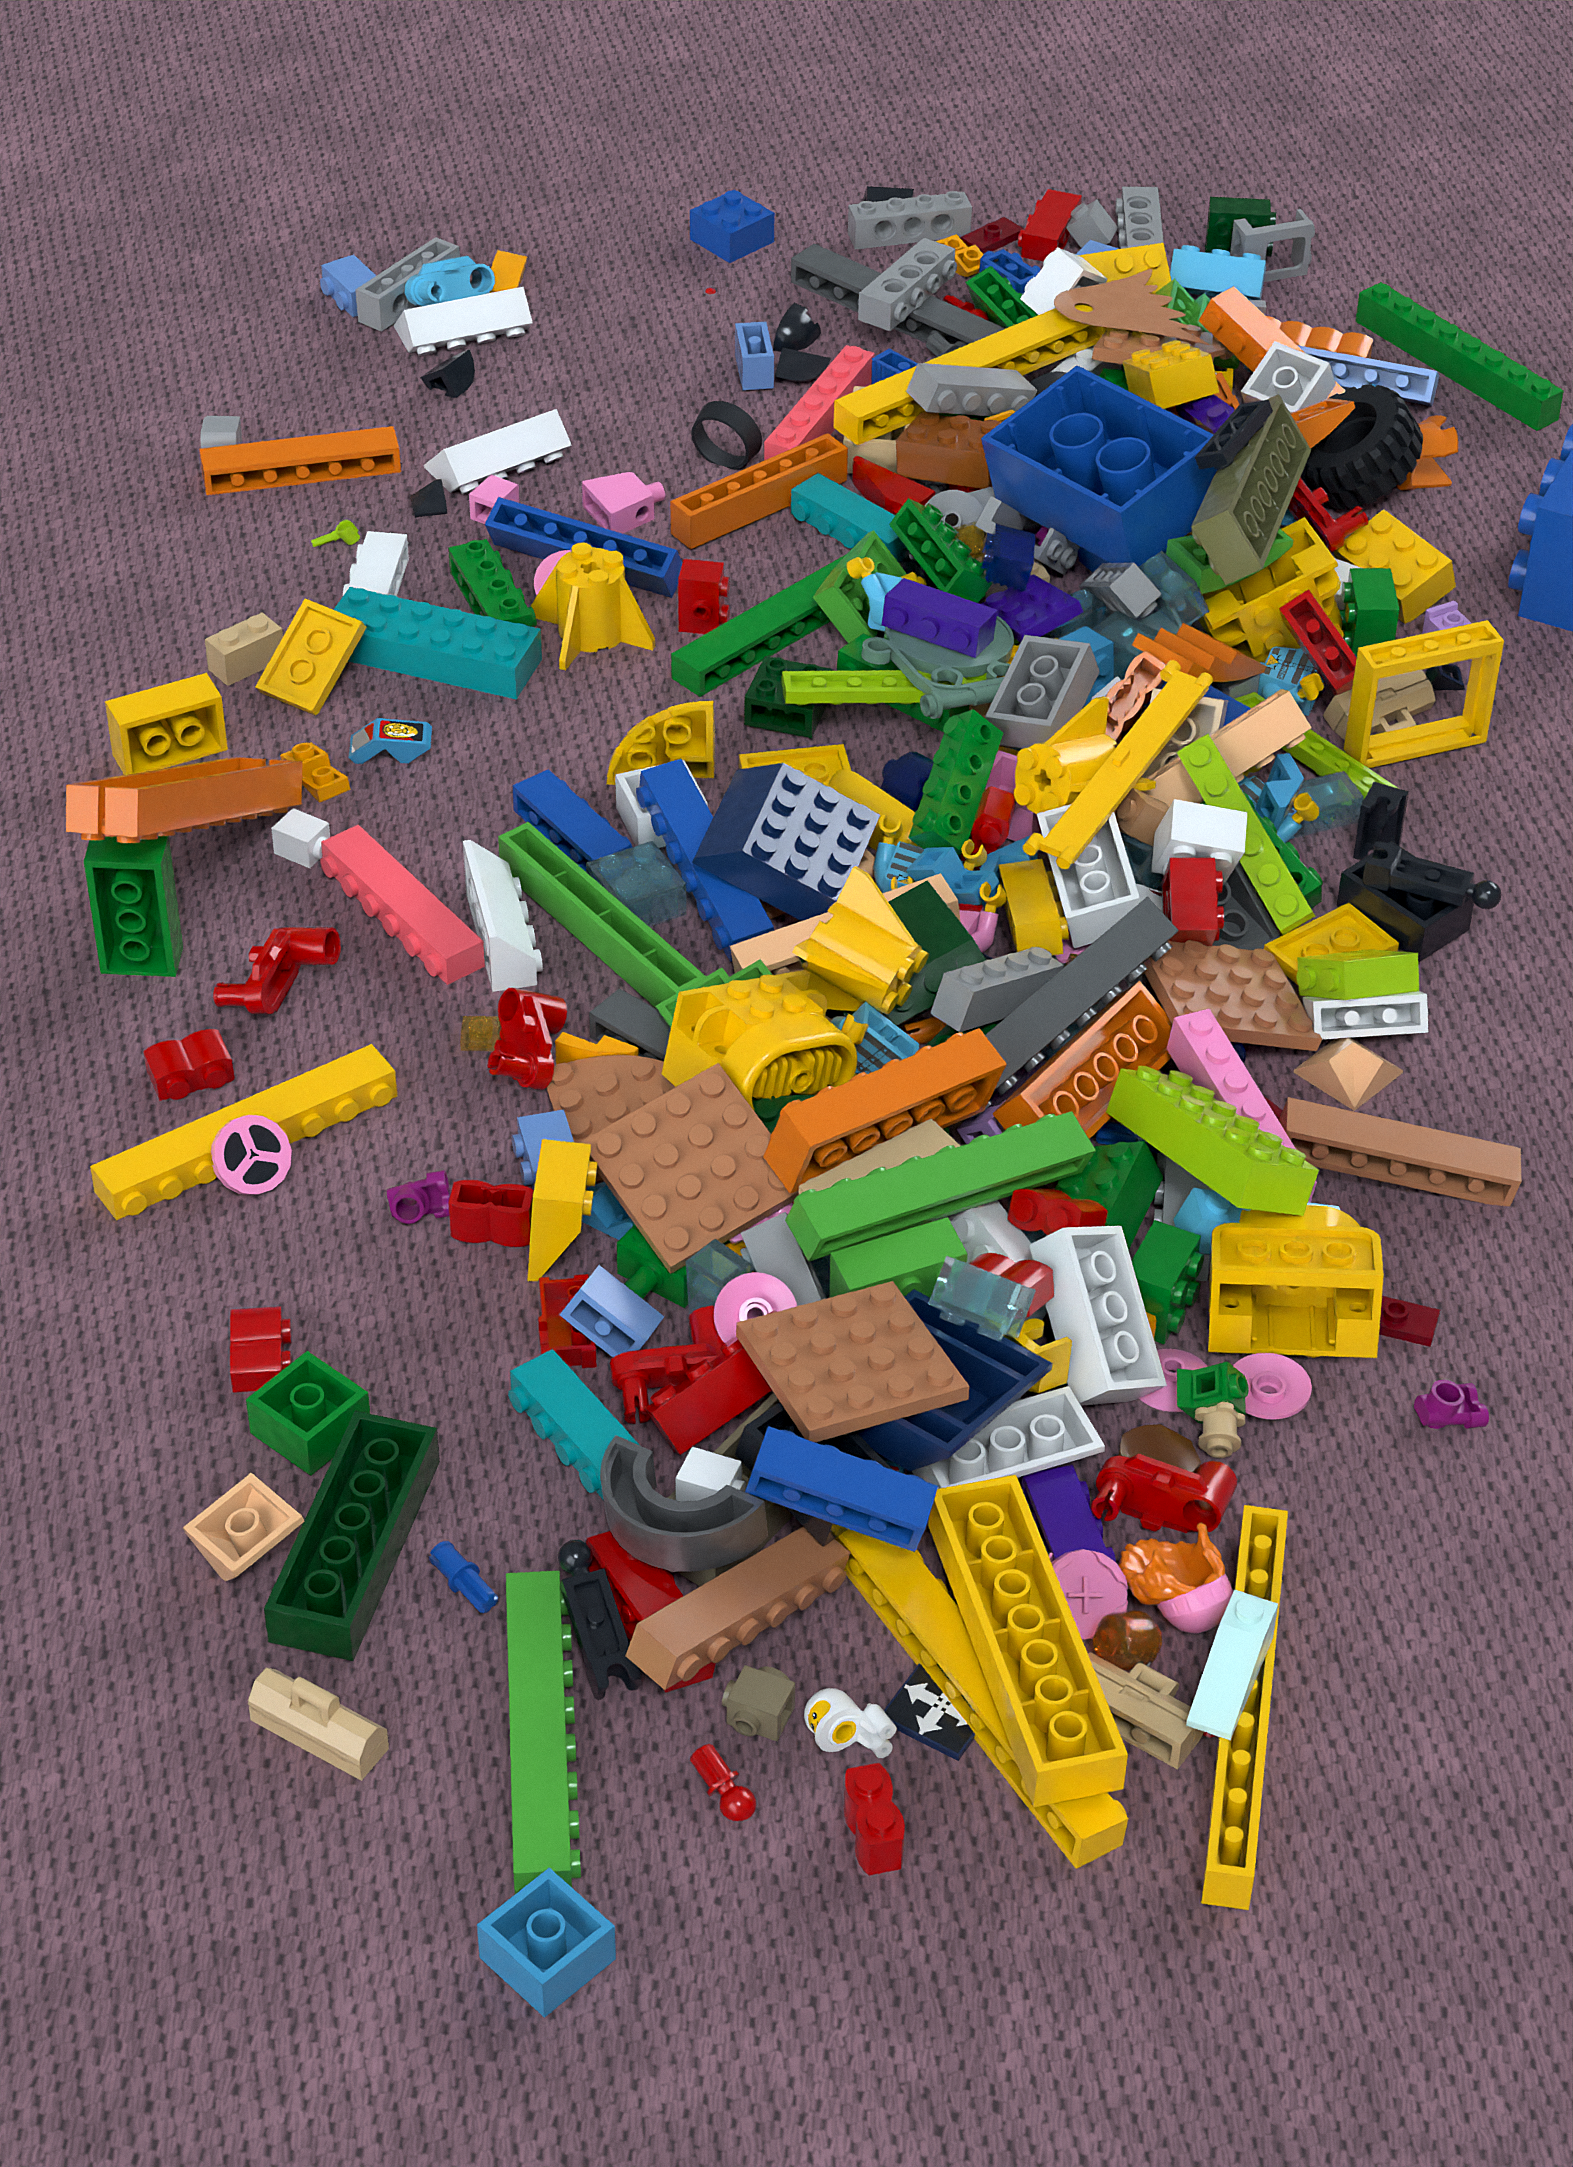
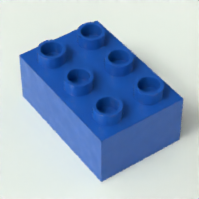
M1078 365L981 438L996 499L1048 529L1050 527L1066 536V539L1110 563H1135L1141 571L1151 567L1157 558L1167 550L1168 539L1184 537L1192 532V523L1217 471L1214 467L1199 469L1194 458L1214 434Z
M1573 424L1566 434L1560 460L1551 458L1546 466L1539 495L1530 493L1523 505L1518 532L1532 536L1529 551L1524 549L1518 551L1508 581L1509 588L1522 591L1518 616L1572 632Z

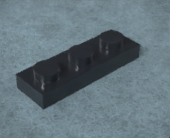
M1269 400L1240 404L1194 457L1199 469L1214 467V469L1220 470L1231 465L1234 457L1249 444L1251 437L1264 426L1263 423L1272 414L1273 409Z

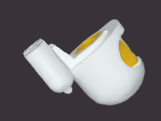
M826 1688L815 1693L806 1703L804 1710L805 1723L810 1731L815 1734L816 1744L823 1751H840L852 1745L855 1741L871 1749L878 1758H884L892 1751L893 1746L888 1739L894 1736L897 1728L884 1710L877 1704L869 1703L864 1711H861L845 1692L835 1688Z

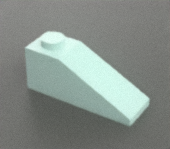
M1234 1589L1217 1630L1187 1718L1186 1726L1231 1740L1272 1642L1278 1603Z

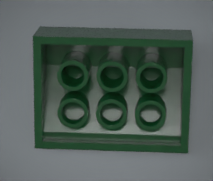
M928 880L888 901L914 941L922 946V950L929 953L924 967L919 973L914 972L908 983L913 986V989L906 1002L902 1006L896 1004L888 1015L882 1013L883 1016L897 1027L932 1009L944 973L986 961L974 938ZM799 957L802 964L806 962L804 959ZM829 1009L833 1018L837 1016L847 1017L848 1014L853 1015L856 1012Z

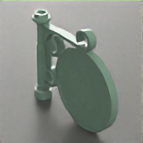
M997 616L994 640L974 658L885 627L884 638L874 637L863 642L861 656L865 661L872 664H886L891 659L911 683L925 694L920 699L923 715L936 719L940 718L943 710L992 703L1004 677L997 678V676H1005L1010 666L1007 662L1012 655L1014 636L1009 625ZM917 670L931 674V681L923 677ZM987 673L986 680L962 684L963 677H975ZM950 681L953 682L955 685L939 684L938 682Z

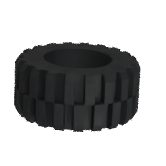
M1367 384L1362 385L1358 389L1356 387L1345 389L1344 393L1340 395L1336 393L1329 397L1332 399L1354 401L1355 409L1329 435L1311 448L1310 455L1301 474V478L1311 492L1322 487L1327 493L1329 501L1323 503L1325 506H1332L1336 509H1345L1347 506L1353 509L1355 506H1360L1364 503L1372 504L1380 496L1384 495L1386 497L1392 493V489L1396 485H1401L1407 479L1406 475L1409 472L1412 473L1417 465L1416 459H1420L1423 448V434L1404 400L1394 390L1380 385L1374 387Z

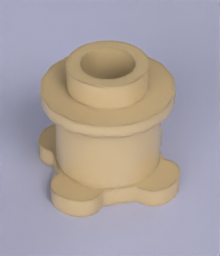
M1220 1402L1216 1406L1200 1407L1195 1410V1419L1203 1422V1434L1199 1437L1198 1445L1208 1455L1215 1458H1225L1241 1447V1439L1237 1435V1427L1245 1424V1415L1234 1410L1233 1404Z

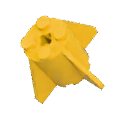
M588 543L574 544L571 548L572 551L566 553L557 562L530 606L535 612L536 619L558 624V633L563 639L559 669L566 671L580 651L598 652V649L606 647L610 649L617 646L620 642L653 651L655 648V637L625 580L623 555L618 551L594 548Z
M1108 697L1094 698L1046 742L1034 744L1018 752L1015 768L1016 787L1014 789V797L1018 804L1025 805L1028 810L1037 814L1070 805L1074 802L1115 750L1113 745H1117L1113 738L1105 734L1109 704ZM1140 777L1133 788L1139 791L1155 789L1156 781Z
M855 866L852 868L837 902L827 910L833 914L832 918L826 923L819 921L811 937L797 944L792 953L806 961L802 964V967L810 973L807 990H818L827 999V1009L857 1011L863 1003L867 1002L881 1014L885 1013L888 1015L896 1004L902 1006L908 999L913 989V986L908 983L914 972L919 973L924 967L929 953L922 950V946L914 941L869 873Z

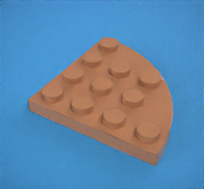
M1187 325L1189 328L1178 329L1186 331L1210 345L1153 333L1107 328L1094 346L1092 359L1123 364L1122 361L1132 358L1131 354L1133 352L1150 349V352L1162 349V344L1180 340L1181 344H1190L1191 347L1199 348V350L1211 354L1212 361H1214V357L1218 356L1226 360L1234 354L1213 334L1201 331L1202 329L1198 326Z
M607 1055L578 1059L554 1066L552 1080L546 1088L554 1111L564 1109L574 1143H581L582 1140L675 1088L661 1074L664 1062L641 1056ZM598 1172L596 1175V1182L603 1180Z

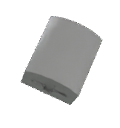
M240 416L204 417L201 428V448L242 444Z

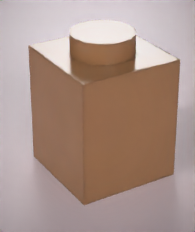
M1132 788L1128 796L1118 806L1115 817L1118 825L1127 835L1154 847L1155 831L1168 811L1169 806L1156 798Z

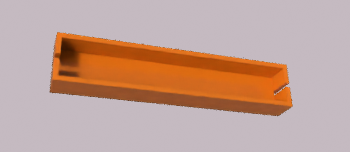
M232 757L67 784L66 832L81 833L82 840H105V837H116V842L139 843L140 839H158V836H174L175 832H192V829H209V826L226 825V822L236 823L242 822V819H257V816H273V813H288V807L302 804V761L269 760V765L266 766V759Z

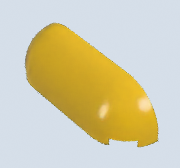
M841 769L832 776L827 785L828 787L880 814L868 846L877 851L878 843L883 842L884 836L879 826V820L886 814V829H894L897 825L898 817H900L903 826L901 836L894 840L893 845L897 846L898 842L901 841L920 847L908 838L913 826L912 819L915 814L913 810L856 772Z

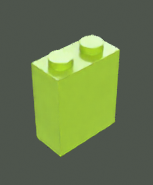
M1368 949L1297 957L1298 971L1296 978L1300 996L1350 1000L1419 991L1418 953Z

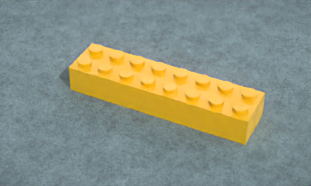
M1010 1475L937 1489L929 1515L928 1526L1033 1807L1124 1789L1128 1759L1127 1750L1017 1476Z

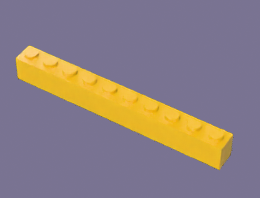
M1078 303L1075 305L1076 309L1083 312L1093 310L1088 304ZM1054 308L925 363L1017 370L1023 376L1096 345L1107 330V327L1094 326L1072 320ZM916 366L834 400V428L858 446L912 423L920 412H925L906 392Z
M1244 1505L1234 1589L1278 1603L1272 1642L1231 1740L1218 1737L1202 1904L1249 1910L1255 1874L1288 1511L1248 1505Z
M850 1529L835 1538L837 1542L851 1552L844 1569L847 1577L915 1664L918 1666L920 1663L963 1717L975 1733V1741L1075 1869L1122 1846L1129 1818L1122 1804L1118 1800H1113L1108 1792L1033 1807L960 1609L948 1594L943 1581L935 1578L926 1567L919 1551L916 1549L913 1552ZM937 1664L942 1668V1670L945 1672V1674L941 1671V1669L937 1666Z

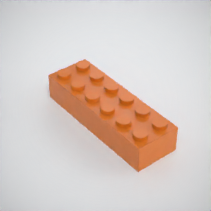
M1138 981L1098 1012L992 1114L1006 1130L1016 1124L1026 1126L1036 1123V1121L1048 1114L1058 1116L1072 1111L1090 1139L1112 1117L1106 1111L1121 1068L1137 1070L1138 1066H1146L1158 1071L1172 1058L1167 1050L1172 1024L1166 1012L1141 981Z
M980 1028L966 1034L962 1032L956 1033L942 1044L934 1047L930 1045L922 1047L913 1056L903 1060L893 1059L887 1062L881 1069L869 1074L866 1072L859 1073L851 1078L849 1082L838 1087L828 1086L820 1090L815 1096L804 1101H791L780 1111L779 1120L770 1135V1141L763 1157L790 1194L799 1190V1185L805 1183L810 1178L817 1177L839 1166L842 1162L850 1160L872 1149L875 1145L884 1143L905 1132L907 1129L929 1119L935 1121L943 1129L983 1112L1007 1064Z

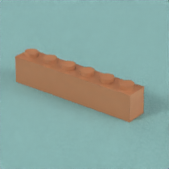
M1290 1097L1287 1098L1279 1118L1280 1124L1296 1150L1306 1155L1305 1161L1315 1167L1500 1206H1511L1522 1182L1521 1148Z
M803 1526L637 1623L626 1657L664 1690L681 1680L688 1681L695 1676L700 1668L710 1662L718 1663L741 1643L743 1645L749 1644L759 1632L769 1626L777 1627L785 1620L787 1615L797 1609L804 1610L808 1608L823 1593L827 1591L832 1593L837 1590L846 1578L844 1569L851 1552L835 1539L823 1547Z

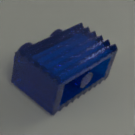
M996 523L993 534L986 533L982 546V553L984 554L980 568L986 569V581L988 583L992 581L994 585L999 583L1000 586L1006 585L1007 588L1013 587L1014 590L1019 588L1021 592L1024 591L1034 564L1035 534Z

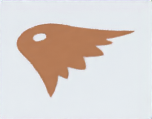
M1152 269L1103 284L1066 290L1059 293L1054 299V305L1060 313L1084 324L1153 333L1210 345L1206 341L1178 329L1189 328V326L1169 320L1186 316V314L1180 311L1161 307L1171 302L1173 297L1149 294L1158 287L1157 285H1145L1151 277ZM1078 303L1088 304L1093 310L1083 312L1076 309L1075 305Z

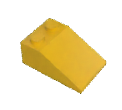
M542 1139L533 1193L527 1281H538L581 1232L583 1215L591 1216L594 1191H587V1186L595 1187L598 1163L590 1161L591 1144Z

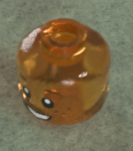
M1138 1610L1112 1612L1103 1616L1099 1621L1093 1637V1646L1098 1657L1127 1671L1132 1670L1137 1663L1150 1666L1156 1660L1162 1646V1634L1158 1625L1145 1612Z

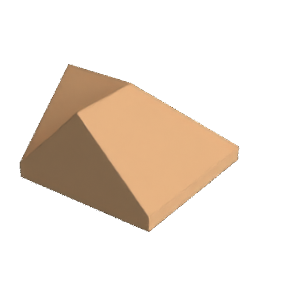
M1336 1038L1295 1068L1294 1073L1355 1111L1400 1076L1403 1070L1352 1038Z
M250 1473L185 1525L183 1529L217 1574L226 1582L240 1575L305 1521L301 1514L254 1474Z

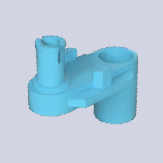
M469 256L425 263L418 274L411 276L407 280L405 295L410 303L417 306H427L483 295L493 289L495 276L489 266L476 264Z

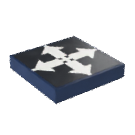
M920 1663L884 1709V1712L895 1724L897 1731L957 1761L960 1760L975 1737L973 1730ZM936 1664V1665L940 1668V1670L944 1673V1675L948 1678V1680H950L949 1677H948V1676L945 1674V1672L942 1670V1668H941L938 1664Z

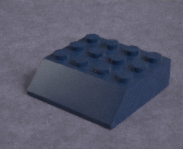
M785 763L738 769L730 781L692 863L803 921L827 913V910L837 902L852 868L858 867L880 814Z
M915 1289L904 1296L970 1387L968 1400L856 1431L876 1453L909 1471L950 1458L1050 1372L1053 1364Z

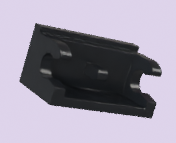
M1373 782L1360 808L1354 859L1362 860L1367 857L1368 852L1374 850V844L1378 841L1384 843L1393 841L1400 846L1408 791Z

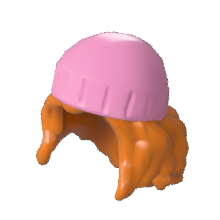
M1203 1523L1197 1525V1543L1190 1544L1180 1541L1173 1544L1169 1541L1159 1542L1157 1539L1152 1538L1149 1540L1139 1539L1135 1545L1127 1544L1125 1546L1126 1551H1121L1122 1557L1118 1563L1126 1577L1129 1589L1140 1603L1144 1605L1156 1604L1163 1616L1180 1631L1192 1634L1211 1630L1220 1624L1234 1592L1225 1574L1221 1553L1210 1541L1207 1527Z

